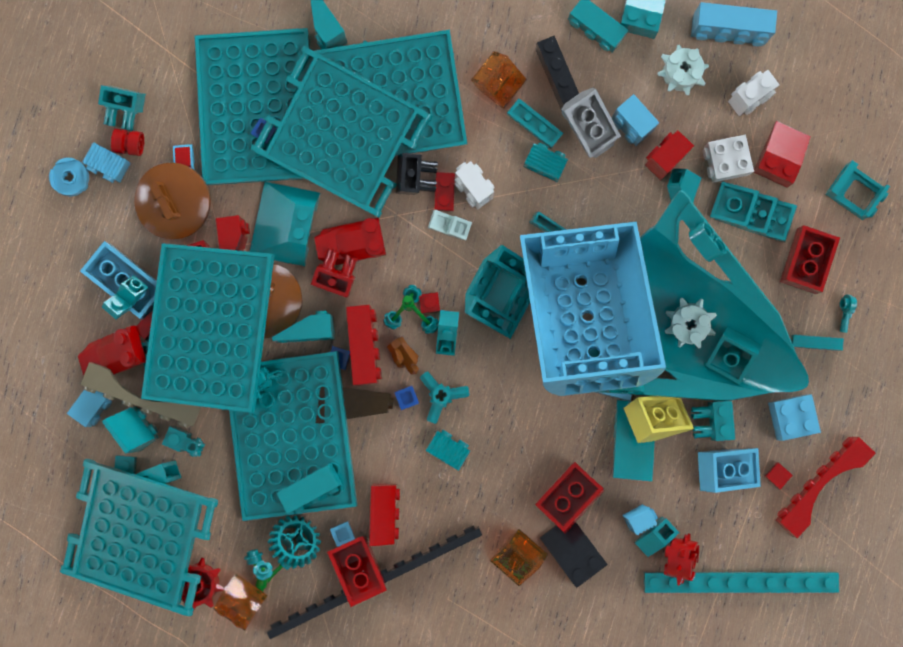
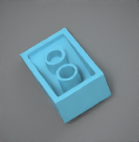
M758 448L698 452L700 491L717 493L761 487Z

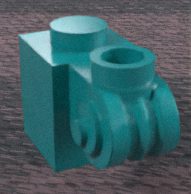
M169 426L162 445L178 452L187 451L190 454L189 456L200 457L201 451H203L206 444L201 438L192 439V433L176 426Z

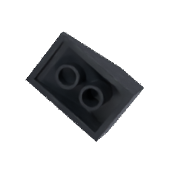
M577 523L566 533L556 525L540 537L576 588L608 565Z

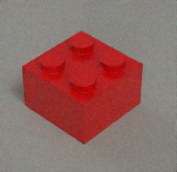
M679 130L674 134L670 132L659 144L661 147L656 146L646 157L648 161L645 166L660 181L694 147Z

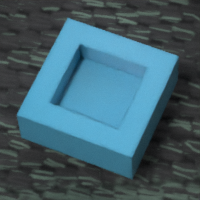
M349 521L330 529L337 547L356 539Z

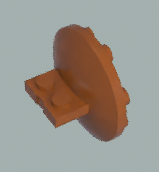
M163 163L151 168L142 176L136 187L134 204L140 222L149 232L160 238L172 240L191 236L203 226L209 215L211 198L206 182L194 169L180 163Z
M275 263L273 264L264 338H272L294 325L302 309V291L298 281L287 269Z

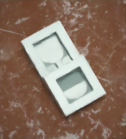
M433 210L428 228L466 240L472 222Z

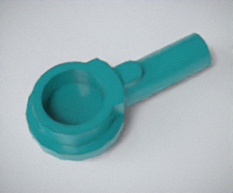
M850 294L844 295L840 300V308L843 311L840 332L844 333L848 332L849 319L852 318V314L855 313L857 308V299Z

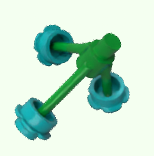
M409 285L408 288L406 287L403 290L404 298L397 312L391 311L384 315V324L390 329H397L402 321L400 314L404 310H413L423 320L421 327L426 334L434 333L438 329L439 320L432 316L425 317L415 306V303L420 300L419 297L422 295L421 290L416 285Z
M258 549L246 552L247 556L244 557L247 565L253 564L254 566L253 574L256 576L255 592L257 594H263L268 582L282 568L286 570L291 568V563L286 568L283 561L272 571V565L269 562L265 563L262 561L261 555L263 553L258 552Z

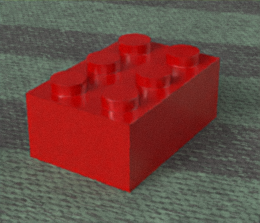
M805 225L797 228L780 282L813 294L822 293L840 237Z
M574 462L535 505L566 533L605 490Z

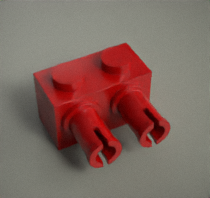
M328 248L324 263L316 267L311 285L347 298L350 295L356 278L352 273L358 258L353 257L350 263L352 256L346 255L342 270H336L334 266L340 252L335 250L333 253L334 249Z

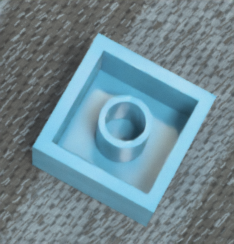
M634 94L620 105L612 116L618 130L621 129L625 134L626 140L635 146L649 136L659 124L658 120Z
M812 394L768 403L776 440L784 441L821 433Z

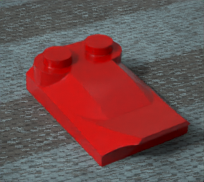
M379 217L326 228L314 237L319 260H325L328 248L334 249L333 253L335 250L340 252L335 266L344 264L346 255L352 256L350 263L353 257L361 261L386 256Z
M136 325L118 329L115 333L89 343L77 356L83 375L89 362L109 368L113 375L146 363L145 353Z

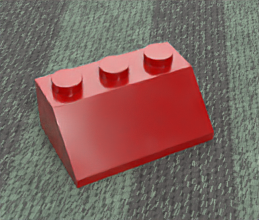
M373 484L371 486L369 546L394 545L395 539L399 540V528H395L396 520H399L400 508H396V500H400V489H397V484Z

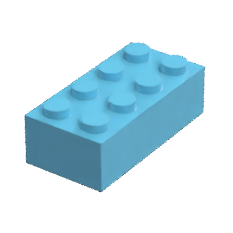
M701 2L693 14L691 37H696L697 40L715 39L716 42L733 41L734 44L752 43L753 46H763L775 34L777 10Z
M104 241L80 272L110 296L117 293L121 283L135 275L148 289L129 311L139 319H144L153 311L157 280L113 245Z

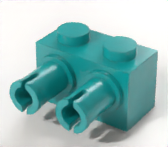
M101 85L98 104L106 107L103 124L116 126L117 111L121 109L124 111L121 128L134 131L135 115L143 113L146 94Z
M732 401L708 402V406L691 407V412H699V414H691L692 419L709 418L710 426H693V431H701V433H693L694 439L711 437V441L736 440Z

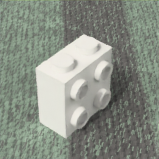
M769 70L764 73L759 71L747 83L744 82L738 86L731 94L732 98L728 102L738 116L744 113L748 115L776 93L775 89L779 86V83Z
M746 134L711 141L704 146L703 156L708 161L707 174L712 179V183L748 176L754 172Z
M471 161L467 164L464 162L456 168V183L454 184L460 192H465L466 200L472 208L475 206L478 210L493 199V189L495 187L489 179L485 180L483 178V171L477 164L474 165Z

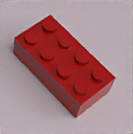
M370 305L346 307L353 385L379 384V379H382L381 368L377 367V360H380V351L375 346V341H378V330L374 328L373 322H377L376 311Z

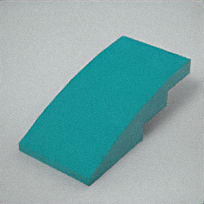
M722 181L710 218L785 243L797 210V205L779 201L778 198L761 194L757 190Z
M617 400L612 477L652 482L655 441L637 442L624 407L632 401Z

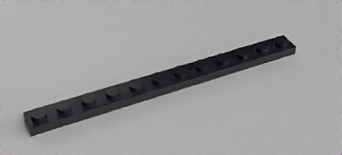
M474 525L463 530L464 534L458 537L454 534L446 538L447 542L441 545L439 542L428 547L429 551L423 554L419 551L411 556V560L407 562L401 560L393 565L394 568L388 571L386 568L380 570L384 583L482 536L479 526L476 528ZM343 589L341 594L334 596V594L329 595L319 605L313 603L305 608L306 611L301 614L297 611L289 615L288 620L284 622L279 620L271 624V628L267 631L269 639L348 602Z

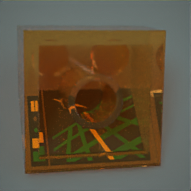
M518 529L496 552L490 562L515 584L520 586L539 570L548 554Z

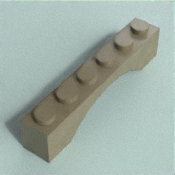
M89 362L80 384L85 386L84 390L95 393L99 391L104 393L103 397L114 400L117 398L123 400L122 404L133 407V405L141 407L140 411L152 414L153 411L160 414L159 418L167 421L171 419L177 420L178 425L186 428L189 425L194 426L201 406L141 399L140 396L122 386L109 368L93 362Z

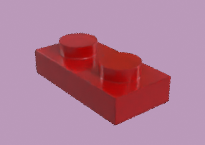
M437 172L435 210L453 212L455 173Z

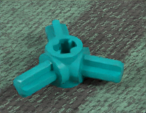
M428 371L420 376V380L430 391L429 395L432 405L427 416L428 422L437 424L443 407L446 408L447 404L452 403L454 399L466 398L470 395L468 386L450 388L442 383L439 385ZM440 390L447 394V397H444V401L436 399V395L439 394L438 391Z

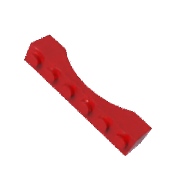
M848 437L842 443L843 447L829 457L830 461L816 471L817 475L813 480L810 479L804 484V489L801 493H797L791 498L789 506L782 508L778 512V517L775 521L792 537L798 538L810 526L811 514L817 496L831 479L842 472L864 467L876 454L860 437Z

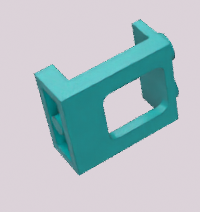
M852 160L844 166L825 195L861 220L868 217L872 218L878 210L876 206L879 202L882 203L889 193L887 191L890 186L888 184L885 186L880 185L857 169L859 164ZM854 180H857L875 194L865 210H862L844 196Z

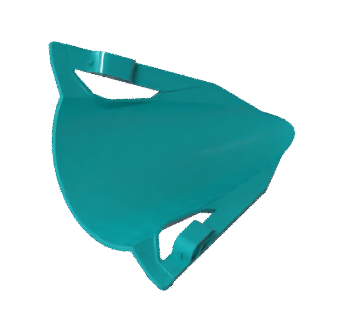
M680 190L669 203L656 225L648 229L640 237L666 365L665 371L674 379L655 378L640 387L600 392L731 401L774 392H796L805 389L809 384V376L797 356L780 313L696 208L687 193ZM680 220H683L690 229L689 238L705 260L708 262L715 260L730 281L718 279L683 253L678 244ZM681 298L687 303L694 304L703 299V308L706 312L716 313L717 315L710 321L711 329L716 333L715 336L707 335L701 341V348L699 349L695 344L687 343L680 348L678 347L676 336L665 333V330L671 326V318L666 314V311H675L680 306ZM693 319L690 322L686 321L687 327L695 326ZM727 327L762 345L740 385L705 366ZM591 349L588 352L592 357L600 355L596 349Z

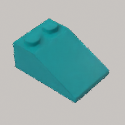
M311 0L314 28L317 34L314 37L320 49L340 47L348 43L344 29L323 0Z
M626 0L620 24L629 30L628 33L655 39L659 31L665 0Z
M315 311V315H310L273 336L272 341L276 343L335 340L334 317L327 311Z
M130 407L102 421L125 454L141 452L159 438L157 428L152 423H148L145 419L147 415L145 412L140 411L141 408Z

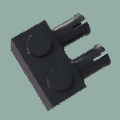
M402 153L398 155L396 194L416 195L419 191L435 193L437 187L433 186L437 185L436 180H421L420 174L421 172L436 174L438 168L434 167L438 166V162L422 161L421 154Z

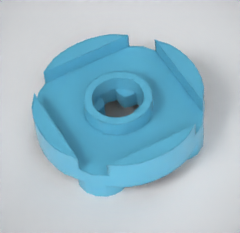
M63 158L55 163L56 165L53 167V170H50V184L58 193L72 197L87 190L89 172L82 162L74 158ZM69 172L71 173V175H74V178L70 182L68 180H65V177L68 176Z

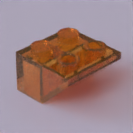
M495 51L492 52L471 79L484 95L501 108L507 106L527 80L507 55Z
M235 574L221 593L213 609L220 616L227 618L236 627L245 631L268 595Z

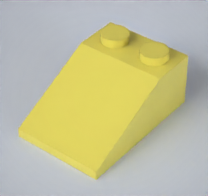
M660 396L638 397L624 407L638 443L652 442L694 429L681 398Z

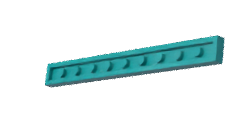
M644 572V592L839 593V573L696 572L693 581L684 580V583L678 586L677 578L666 576L664 572Z

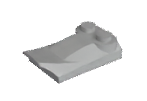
M595 88L582 91L563 105L561 109L562 115L567 119L589 158H597L614 146L615 140L621 137Z

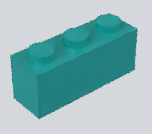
M580 0L568 17L570 24L574 28H580L585 32L584 34L587 38L597 41L603 50L610 51L611 53L614 52L629 31L590 0Z
M329 464L276 494L286 513L293 512L296 515L305 510L304 505L308 503L314 505L321 501L322 495L327 493L330 496L338 492V487L342 485V482L333 465Z

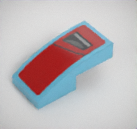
M193 144L173 146L174 163H180L194 169Z

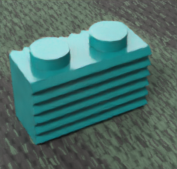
M534 143L523 167L558 182L568 161L565 158L566 155L560 151H555L554 153L548 150L549 147L543 143H538V145Z
M442 430V432L437 431L426 452L459 471L471 451L467 449L469 445L460 439L458 442L451 439L453 435L445 430Z

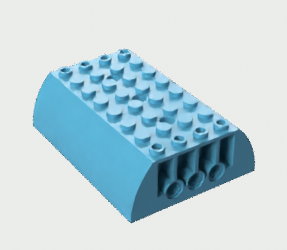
M637 222L520 235L544 388L548 392L558 396L640 387L664 372L666 365ZM583 278L587 283L585 285H578L576 280ZM589 313L593 316V319L586 321L582 318V315ZM591 349H596L600 355L592 357L588 352Z

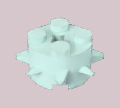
M677 45L676 51L671 55L662 54L661 58L665 66L657 74L664 78L665 83L668 85L667 91L670 92L675 89L676 91H684L686 95H689L690 89L694 85L704 86L706 84L702 75L709 65L704 64L699 54V49L681 48L680 45Z
M681 298L680 306L675 311H666V314L671 318V326L665 330V333L674 334L678 339V347L680 348L687 343L695 344L699 349L701 348V341L707 335L715 336L716 334L711 329L710 321L717 315L716 313L706 312L703 308V299L694 304L687 303ZM693 319L695 326L687 327L686 321L690 322Z

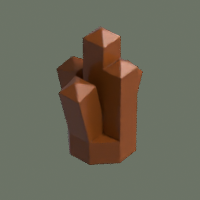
M399 337L391 342L387 348L391 352L397 367L404 368L405 366L411 375L417 374L419 370L416 365L419 357L418 354L406 343L403 337Z

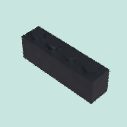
M554 35L537 42L535 50L559 107L562 109L563 105L578 95L579 92Z

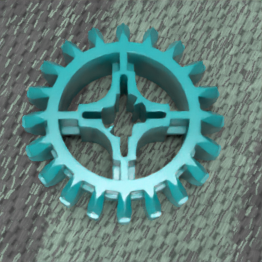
M294 515L292 519L287 516L285 521L280 519L278 525L275 524L272 527L274 531L269 533V536L272 538L268 540V543L272 544L269 551H275L272 558L278 556L280 558L278 564L284 561L286 568L291 563L292 569H295L297 565L300 568H303L305 564L309 565L311 559L314 560L317 557L316 553L320 551L318 545L321 544V541L316 539L320 536V533H314L316 526L311 528L309 526L311 520L305 523V518L301 517L298 520L297 515ZM288 528H295L293 534H284L282 531ZM294 537L297 541L296 543H298L295 547L292 543L293 541H291ZM282 544L286 546L287 552L282 547ZM296 550L307 551L304 555L294 556Z

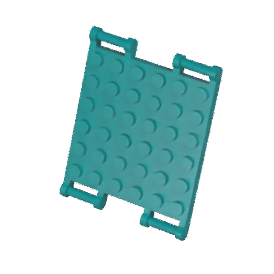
M303 46L301 49L302 53L291 75H288L285 80L298 87L297 92L281 122L267 115L266 123L255 145L252 144L250 150L380 218L381 210L392 189H395L397 186L396 183L384 177L401 143L413 150L417 148L418 145L416 143L427 122L431 121L433 116ZM310 56L313 60L302 82H300L297 78ZM416 114L421 116V119L410 140L404 137ZM273 125L278 128L265 151L261 148ZM382 182L386 186L375 207L372 208L369 204Z
M84 459V471L76 498L87 502L80 536L74 533H69L67 536L68 545L60 573L184 616H192L194 611L193 602L201 576L187 573L195 537L202 540H210V527L215 507L218 506V500L103 465L91 459ZM92 470H94V472H93V477H92V481H91V486H90V491H89V493H88L87 490H88V486H89V481H90V477H91V472H92ZM202 505H205L207 508L202 530H199L197 528ZM78 545V546H77L76 555H75L74 565H73V567H72L71 565H72L73 555H74V551H75V546ZM186 581L189 582L185 605L183 606L180 603Z

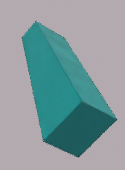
M539 211L535 212L530 220L531 224L544 232L567 230Z
M791 335L792 344L796 348L831 351L843 350L844 338Z

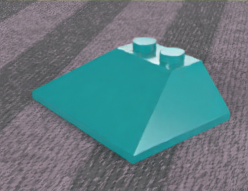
M264 182L250 252L274 254V261L305 267L314 212H317L321 193Z
M500 245L483 259L465 293V313L511 339L530 303L523 257Z

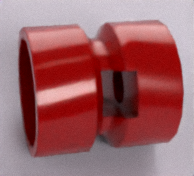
M116 128L113 130L111 136V150L113 153L125 154L128 152L129 155H142L145 144L143 132L132 131L128 133L127 130Z

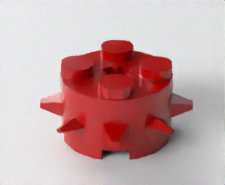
M690 533L688 535L685 534L683 539L674 538L670 541V546H666L665 558H668V563L665 564L664 575L677 578L678 586L681 583L683 584L684 580L693 581L696 575L693 569H695L696 563L699 561L700 546L698 542L691 541Z
M201 557L198 563L192 566L189 565L187 572L201 576V587L196 589L193 602L194 610L203 603L212 608L214 606L212 597L217 592L224 591V588L219 585L218 574L221 569H213L205 564L203 557ZM186 581L181 598L184 603L189 588V582Z

